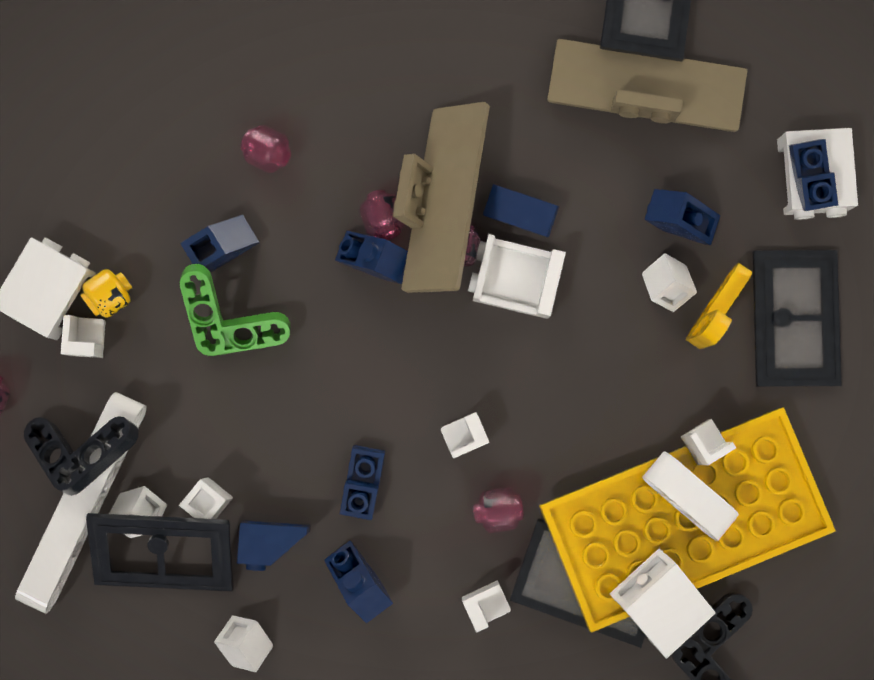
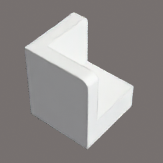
M666 253L642 273L651 301L672 312L676 311L697 293L687 266Z
M64 315L61 354L103 358L106 321L104 319Z
M477 412L441 428L453 458L490 443Z
M712 419L703 422L681 436L697 465H710L736 449L733 442H726Z
M207 477L197 482L179 506L194 518L216 519L233 497Z
M142 486L120 493L109 514L162 517L167 504L148 488ZM125 534L129 538L141 536L137 534Z
M498 580L462 596V602L476 633L489 627L488 622L509 613L511 610Z
M233 615L214 641L233 667L257 672L273 647V643L256 620Z

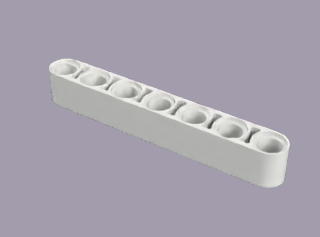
M115 392L108 400L92 435L109 420L118 416L125 417L139 429L147 406ZM120 430V431H119V434H120V437H119V438H121L122 435H123V434H122V431ZM101 448L91 453L90 464L99 460ZM128 451L77 495L71 496L63 493L18 587L15 596L16 600L45 614L52 609L88 536L86 516L88 513H99Z

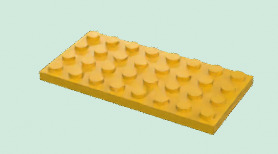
M784 407L721 431L720 433L726 442H733L736 449L710 465H697L686 446L669 452L670 455L682 463L738 512L739 516L718 541H715L700 530L643 480V475L657 458L539 505L591 633L630 617L612 598L610 593L658 549H661L670 557L696 589L836 531Z

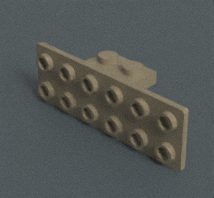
M558 39L547 101L549 103L617 113L625 118L642 117L657 123L673 122L736 132L740 124L747 69L690 59H683L680 62L602 50L600 45Z
M486 102L434 109L424 160L416 154L404 155L393 217L412 228L401 288L406 293L458 291L460 289L490 108Z

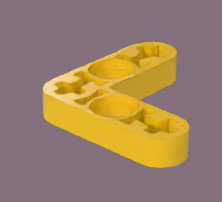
M737 263L732 268L688 333L686 341L698 349L715 345L721 339L732 322V319L725 314L751 277V270L740 263Z

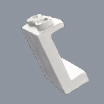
M852 128L788 131L777 139L778 152H784L788 205L783 208L784 215H794V219L801 220L815 217L814 213H826L828 218L846 216L847 211L858 206ZM826 139L829 171L835 173L838 206L803 211L794 179L789 145Z
M489 234L487 242L480 241L476 260L482 261L479 274L472 273L468 291L474 293L473 301L548 319L551 316L566 252L555 249L549 252L499 240L494 235Z
M31 237L0 289V311L46 338L58 340L63 330L59 325L64 315H66L86 279L93 277L96 273L88 269L89 261L72 253L70 258L60 253L62 246L44 237L43 241L40 242Z
M661 549L654 552L610 593L612 598L624 609L648 637V640L666 659L716 613L680 567Z

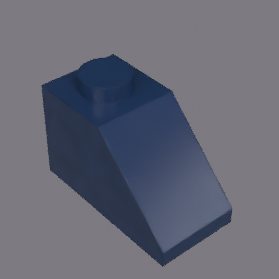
M654 189L644 220L662 231L698 243L711 245L721 215L687 192Z
M248 520L241 522L237 564H246L247 570L265 571L266 566H271L310 532L311 525Z

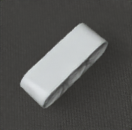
M665 451L662 452L642 477L650 487L715 541L722 537L739 516L738 512L676 458Z

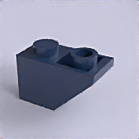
M240 215L209 225L180 244L192 264L203 265L211 273L260 242L244 215Z
M346 231L339 245L335 261L380 279L402 284L408 251L386 239Z
M351 540L324 559L347 605L366 624L393 604L380 579Z

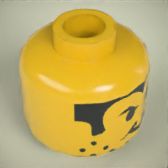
M104 269L83 283L84 293L80 295L95 316L101 314L103 317L109 318L130 303L131 299L127 291L132 289V286L121 272L115 275L111 270Z

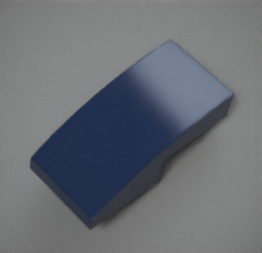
M826 139L789 145L794 179L803 211L838 206L835 173L829 171Z
M493 184L483 216L549 238L559 206Z
M353 445L341 503V515L367 520L373 519L386 451Z

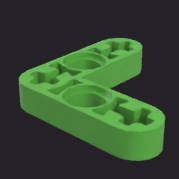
M191 264L183 270L180 278V289L196 347L202 354L216 356L277 346L288 340L290 336V321L284 314L271 312L223 320L210 271L200 264ZM192 275H196L198 280H202L200 286L201 294L196 295L195 283L190 281ZM199 304H206L212 308L213 313L208 317H201L196 314L194 307ZM271 324H277V327L281 328L280 333L274 334L273 329H270ZM211 326L210 331L213 339H216L215 344H210V341L206 339V327ZM257 326H261L262 337H258ZM238 328H247L253 335L248 340H240L235 336L234 331Z

